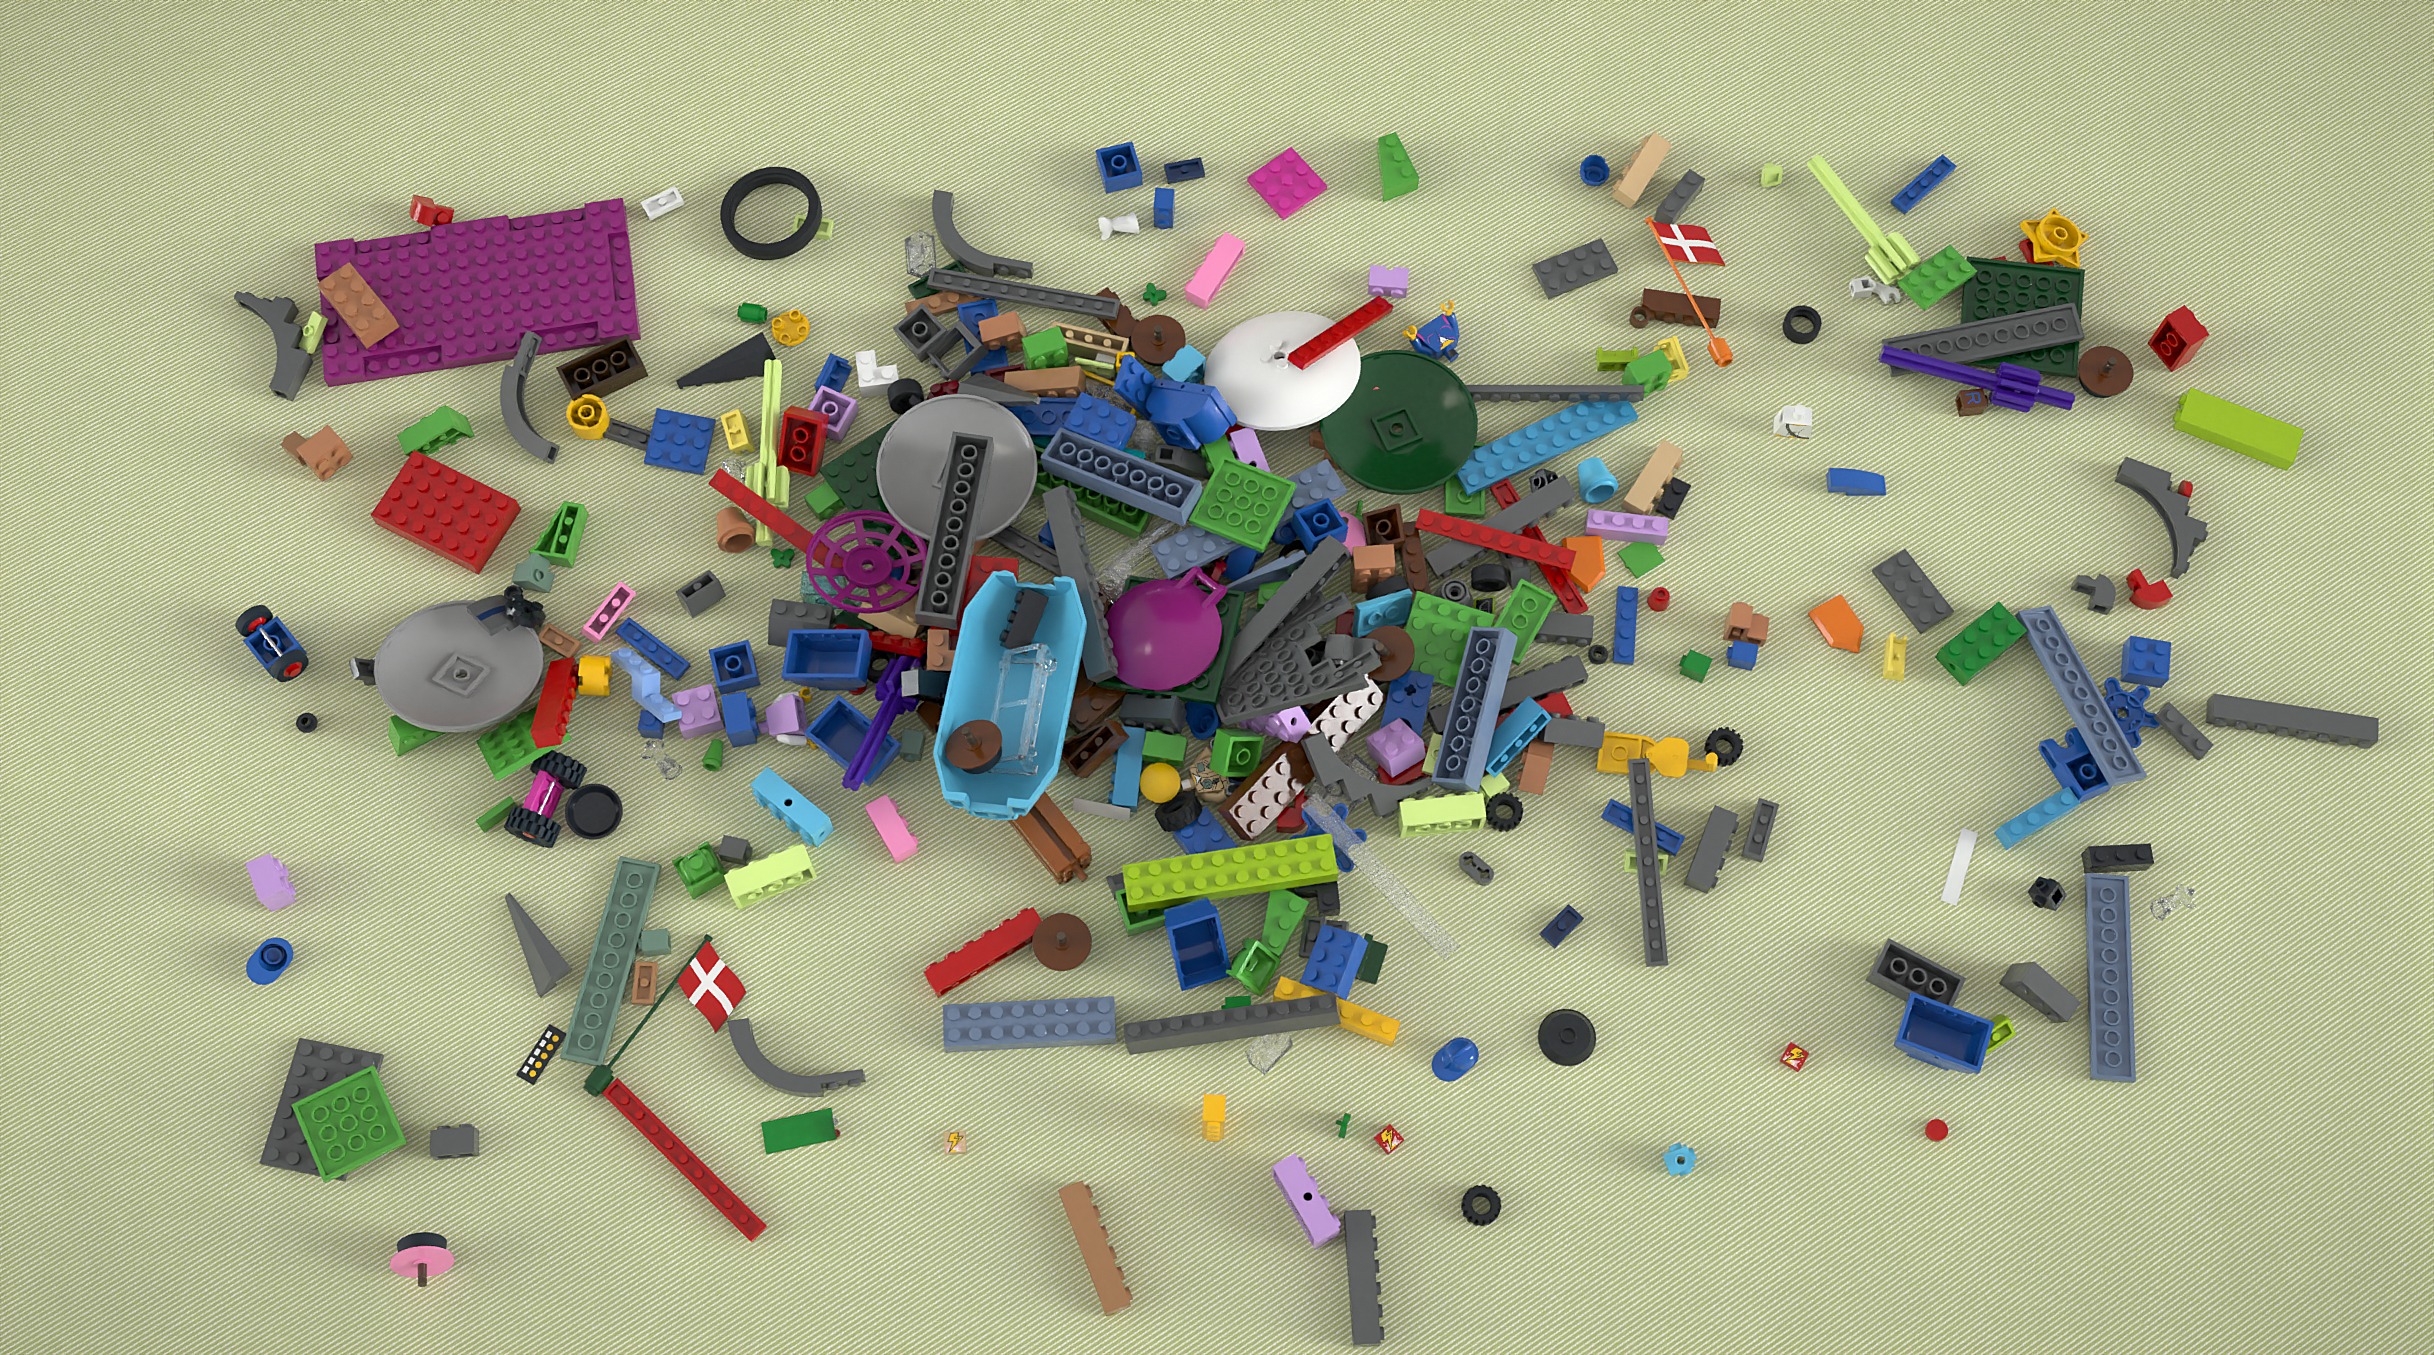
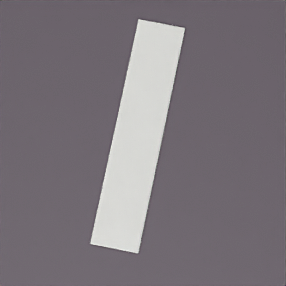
M1962 828L1941 901L1957 906L1978 833Z

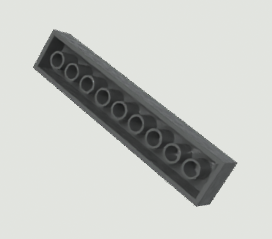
M954 431L952 433L915 609L917 624L958 629L994 451L993 437Z

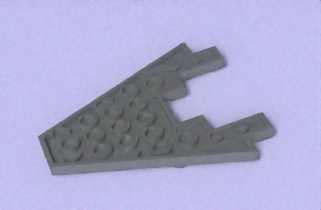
M1319 591L1221 687L1217 705L1215 706L1225 726L1309 703L1316 704L1324 699L1369 687L1364 675L1382 665L1373 647L1336 668L1331 657L1313 667L1305 652V649L1314 646L1322 640L1317 629L1318 627L1352 608L1344 591L1327 601L1321 591Z

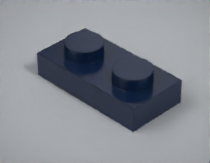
M1201 157L1164 164L1168 184L1205 177Z
M1568 904L1539 935L1555 949L1584 918Z

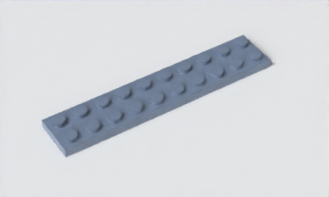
M1327 459L1287 478V480L1297 483L1276 529L1291 522L1294 511L1327 498L1332 501L1347 493L1346 487ZM1193 525L1151 546L1150 549L1166 577L1171 580L1187 574L1194 566L1201 567L1243 545Z
M2052 606L2018 611L2015 615L2016 619L2027 630L2025 633L2109 786L2113 787L2143 780L2147 776Z
M2086 873L2084 875L2090 1080L2134 1083L2136 1082L2129 876Z

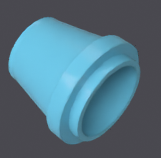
M1592 457L1578 465L1577 471L1580 485L1578 492L1584 502L1601 503L1610 499L1615 494L1619 486L1617 479L1609 472L1602 459Z

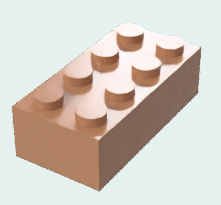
M350 262L317 283L323 296L366 349L399 327L391 312Z

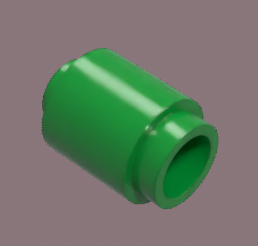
M743 302L742 306L738 307L737 312L741 322L754 324L765 323L768 314L767 308L763 307V305Z

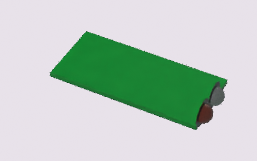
M832 1108L762 1122L766 1155L836 1140L840 1136V1131L835 1129L838 1119L833 1117Z

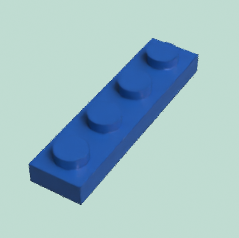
M1942 154L1891 200V204L1905 215L1956 169V165Z
M1618 586L1613 647V663L1633 665L1638 588Z
M630 617L615 631L620 638L677 681L691 667L688 661Z
M1610 799L1601 818L1634 835L1631 808ZM1655 821L1657 847L1676 856L1685 836Z

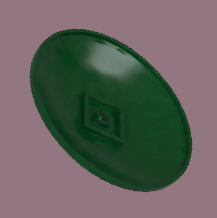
M1384 350L1360 357L1361 370L1355 389L1337 410L1319 421L1324 446L1333 462L1345 475L1358 484L1371 490L1391 495L1423 493L1449 481L1468 461L1477 438V411L1466 385L1446 365L1421 353L1407 350ZM1399 426L1402 428V431L1395 433L1392 427Z

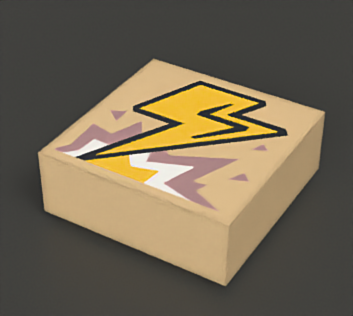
M965 1130L943 1132L945 1155L967 1153Z

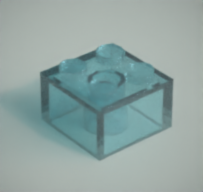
M802 571L800 594L803 603L833 606V609H841L822 598L811 584L807 571ZM814 575L817 584L826 594L832 598L838 594L830 585L826 576ZM833 576L836 583L842 589L847 586L844 576Z

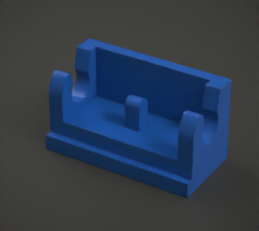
M830 353L814 385L816 394L821 385L841 393L852 371V366L848 365V360Z

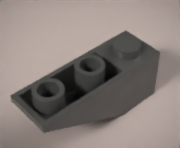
M1157 445L1156 465L1188 477L1210 480L1211 474L1207 471L1205 457L1202 458L1201 455L1177 446Z
M1497 552L1501 565L1507 569V581L1512 590L1517 587L1521 578L1531 583L1530 566L1526 559Z

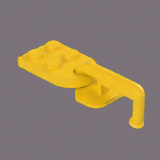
M1604 731L1602 748H1599L1597 772L1628 775L1627 760L1645 758L1646 755V758H1649L1650 774L1657 770L1664 777L1679 778L1686 773L1687 769L1715 772L1718 757L1715 753H1709L1706 755V761L1688 759L1689 745L1681 738L1666 737L1659 743H1656L1652 738L1643 735Z

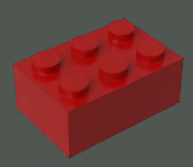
M2183 305L2164 318L2147 344L2167 368L2174 372L2191 361L2210 334L2205 326L2201 325L2195 318L2194 313Z
M791 405L784 412L777 466L783 465L788 468V471L815 477L822 467L829 414Z

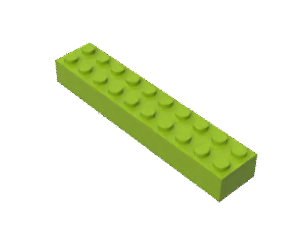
M1331 833L1122 865L1129 912L1181 905L1204 897L1214 900L1332 882L1338 879V868Z

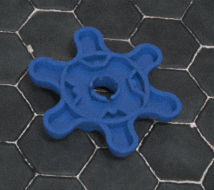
M2109 677L2104 682L2107 692L2104 700L2131 748H2137L2142 742L2138 733L2139 728L2142 726L2156 728L2160 725L2153 718L2156 714L2147 712L2143 706L2144 701L2150 696V690L2148 687L2140 685L2133 692H2125L2121 689L2120 683L2116 678ZM2117 710H2124L2127 717H2118Z
M1339 803L1334 806L1331 815L1327 817L1320 816L1316 809L1311 806L1305 807L1302 811V818L1306 821L1308 829L1303 835H1293L1290 840L1331 833L1334 838L1333 847L1336 863L1342 872L1348 873L1354 868V862L1348 855V849L1354 844H1363L1367 839V835L1362 829L1351 830L1346 827L1345 818L1348 815V808L1345 804Z

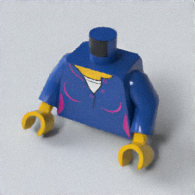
M1448 300V309H1446L1444 303L1440 305L1441 310L1446 312V315L1442 313L1419 330L1413 325L1408 326L1411 333L1409 334L1407 330H1404L1402 334L1405 338H1410L1409 342L1417 353L1427 355L1436 360L1445 356L1450 362H1453L1459 356L1455 348L1460 336L1455 313L1452 312L1454 303Z

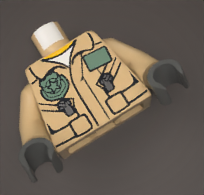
M1212 738L1210 745L1200 752L1189 767L1190 778L1181 780L1180 785L1182 791L1195 789L1198 799L1218 804L1225 801L1239 785L1229 783L1228 777H1223L1209 769L1215 738Z

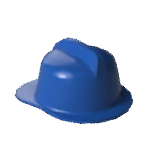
M1187 701L1185 705L1187 710L1185 719L1194 737L1199 740L1215 737L1216 730L1221 728L1222 723L1214 706Z
M278 937L264 941L247 962L246 972L250 980L258 985L273 983L293 959L294 952L291 944L287 940Z
M1464 1037L1451 1040L1433 1057L1432 1070L1435 1076L1446 1082L1459 1079L1477 1063L1479 1057L1478 1048L1470 1039Z

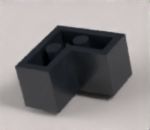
M1337 881L1294 887L1295 895L1301 898L1316 897L1318 917L1339 916L1340 900Z

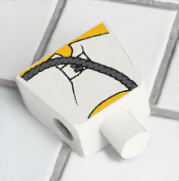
M1803 405L1783 406L1774 417L1773 436L1811 439L1812 408Z

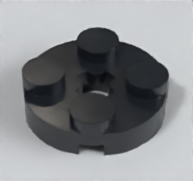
M513 595L507 601L504 608L505 614L507 616L511 614L514 617L513 621L527 628H535L536 625L541 627L546 618L541 603L528 601L519 595Z

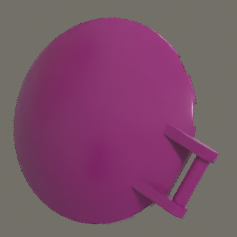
M1194 566L1181 580H1152L1137 585L1124 593L1112 605L1105 617L1109 626L1107 630L1108 635L1113 642V655L1118 662V675L1116 677L1131 687L1140 690H1155V692L1172 690L1173 687L1181 684L1186 685L1199 677L1210 666L1219 650L1222 624L1215 605L1226 594L1227 588L1222 584H1217L1205 575L1201 568ZM1198 579L1212 589L1213 592L1208 595L1193 583Z

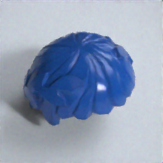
M1597 154L1589 155L1580 165V177L1589 186H1601L1610 175V168L1605 163V158Z

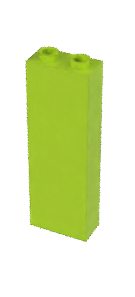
M2191 387L2186 394L2182 393L2178 402L2181 405L2180 409H2177L2173 416L2175 421L2174 429L2286 471L2294 463L2304 429Z

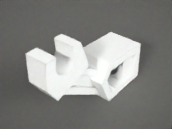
M1870 276L1852 279L1849 284L1852 299L1870 297L1873 292L1879 294V297L1885 304H1889V297H1893L1895 303L1901 300L1897 288L1876 282Z

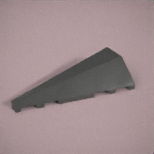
M977 373L960 382L957 394L983 397L1003 407L1039 405L1041 398L982 373Z
M509 892L505 900L537 993L541 998L557 985L556 982L570 972L572 968Z

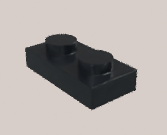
M1673 477L1655 512L1674 520L1691 485Z

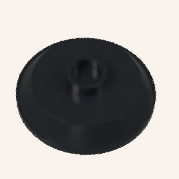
M596 783L587 784L575 790L565 806V818L569 828L576 835L589 840L602 839L613 833L619 826L623 815L622 802L616 792L608 786Z
M1559 1009L1547 1015L1542 1021L1538 1031V1043L1543 1054L1553 1063L1561 1066H1575L1583 1063L1592 1054L1596 1045V1032L1591 1021L1582 1013L1572 1009Z

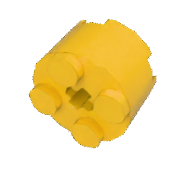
M584 394L581 398L575 401L572 400L567 407L566 416L576 436L584 440H599L603 438L602 434L609 426L610 416L605 404L599 397Z
M582 655L578 674L580 676V683H582V686L578 685L580 695L610 696L611 684H609V678H612L613 674L611 656Z

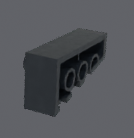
M911 667L910 671L901 672L902 697L944 706L950 673L922 670V667Z

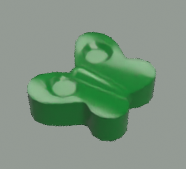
M1153 283L1147 284L1146 292L1143 294V300H1150L1152 306H1157L1159 301L1167 297L1166 291L1156 290Z
M772 549L771 556L774 559V567L779 568L783 565L785 568H790V561L795 556L794 550L787 549L781 552L778 549Z
M1345 1113L1343 1121L1336 1120V1124L1341 1125L1338 1137L1345 1138L1351 1114Z

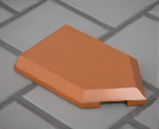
M1600 536L1563 538L1561 540L1563 548L1577 551L1571 572H1566L1570 579L1581 587L1582 591L1588 594L1606 574L1602 538Z
M1842 595L1834 597L1808 613L1830 647L1843 648L1853 653H1859L1864 626Z

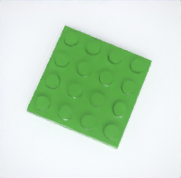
M1222 455L1189 519V524L1264 553L1296 489L1297 483Z
M1416 591L1404 629L1411 637L1415 648L1414 661L1410 670L1433 675L1434 682L1455 688L1470 628L1491 627L1495 615Z
M538 703L529 711L518 714L515 719L502 723L494 731L485 733L480 739L476 740L497 781L560 746L555 745L537 749L530 731ZM567 729L562 744L572 739Z
M374 1065L292 1104L319 1173L325 1183L407 1144V1140Z

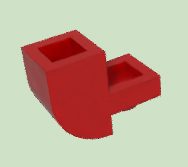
M413 194L409 214L414 221L432 227V225L452 223L454 208L434 204L432 198Z
M2139 568L2133 570L2126 578L2128 587L2134 592L2129 600L2138 608L2153 610L2166 605L2173 597L2164 580L2149 585Z
M1304 789L1295 797V807H1285L1277 816L1276 833H1297L1307 826L1306 821L1302 818V811L1308 804V796H1304Z

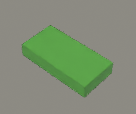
M510 796L476 819V822L485 833L509 816L512 807L518 808V806Z

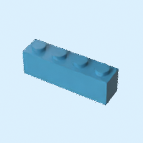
M1528 696L1521 702L1514 712L1493 733L1484 769L1494 778L1552 719L1531 697Z
M1122 726L1129 735V738L1118 748V752H1114L1113 764H1116V772L1112 771L1111 784H1114V789L1109 791L1108 803L1128 808L1130 812L1137 813L1143 765L1142 751L1146 737V728Z
M2068 786L2001 825L1996 830L1995 835L2004 848L2008 850L2071 813L2081 803Z

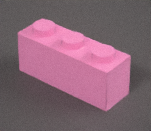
M620 581L580 633L597 645L632 601L636 592Z
M884 795L864 806L866 813L896 864L918 852L916 845L919 842L914 833L909 834L906 828L909 825L904 816L899 817L896 812L899 808L894 799L889 800L888 796Z

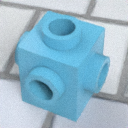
M1676 1143L1669 1146V1151L1662 1153L1671 1176L1677 1173L1680 1176L1692 1172L1691 1168L1695 1167L1693 1161L1697 1160L1693 1148L1688 1149L1686 1144ZM1679 1156L1684 1157V1160L1682 1162L1677 1161V1158Z

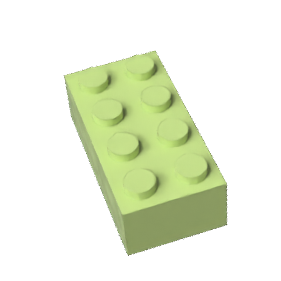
M1467 792L1465 795L1460 796L1447 794L1441 798L1427 796L1423 800H1415L1414 798L1404 799L1403 802L1399 803L1397 812L1400 838L1482 830L1486 820L1483 793Z
M804 843L801 845L794 844L788 847V850L781 853H771L768 858L761 861H751L748 866L741 869L739 867L733 868L728 874L724 875L738 909L818 878Z

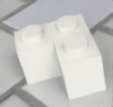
M875 350L855 352L862 398L887 395L889 386L896 380H899L897 365L878 367Z

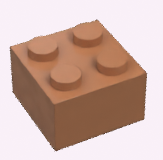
M326 425L296 449L306 465L322 482L332 477L339 468L347 465L353 458L343 440L329 425Z

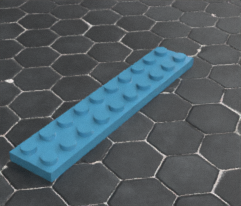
M1582 401L1473 450L1464 467L1455 476L1467 496H1471L1502 480L1513 477L1636 421L1639 416L1629 401H1619L1616 403L1609 401H1599L1596 403Z

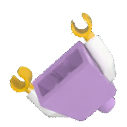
M804 687L800 693L794 691L780 694L772 705L766 708L767 720L759 723L760 732L762 734L769 732L770 736L785 744L795 746L809 744L812 749L819 748L804 735L808 728L804 703H809L812 700V695L804 696V694H809L810 689Z

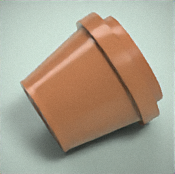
M728 507L717 514L718 534L716 541L720 550L727 553H740L746 551L755 543L756 530L748 522L740 508Z

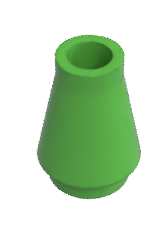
M713 739L702 759L703 767L706 770L718 771L719 767L722 766L724 743L721 740Z

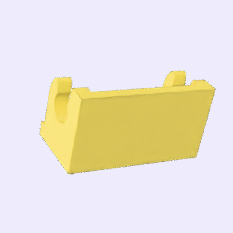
M1677 336L1657 342L1658 346L1654 347L1653 351L1662 349L1673 367L1668 383L1686 378L1689 367Z
M739 409L721 415L730 450L734 451L737 455H742L741 450L747 449L748 452L756 451L746 416Z
M1890 633L1885 642L1884 679L1904 680L1907 636H1903L1902 639H1896L1895 633Z

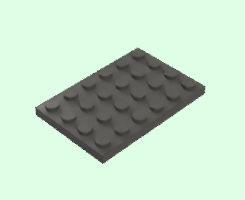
M299 1038L260 1164L321 1177L292 1104L372 1065L376 1067L379 1074L384 1055ZM348 1173L339 1176L334 1180L346 1182Z

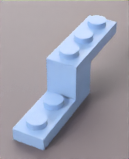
M620 648L617 651L611 652V660L632 676L631 698L663 723L682 718V711L660 694V671L630 648Z

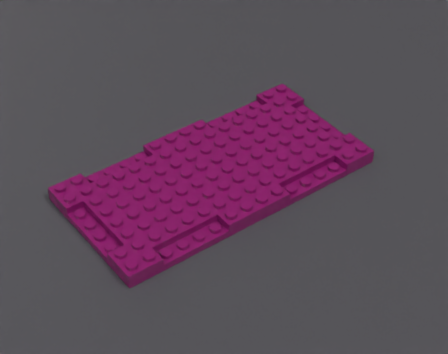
M623 198L584 203L585 208L509 219L508 215L443 224L432 226L431 231L355 242L353 238L314 244L316 274L319 282L350 262L391 312L399 325L393 332L366 349L320 291L321 314L328 318L323 331L324 345H322L324 381L328 387L511 360L518 354L521 340L525 336L526 330L542 338L536 356L602 346L626 335H629L631 341L641 340L626 206Z

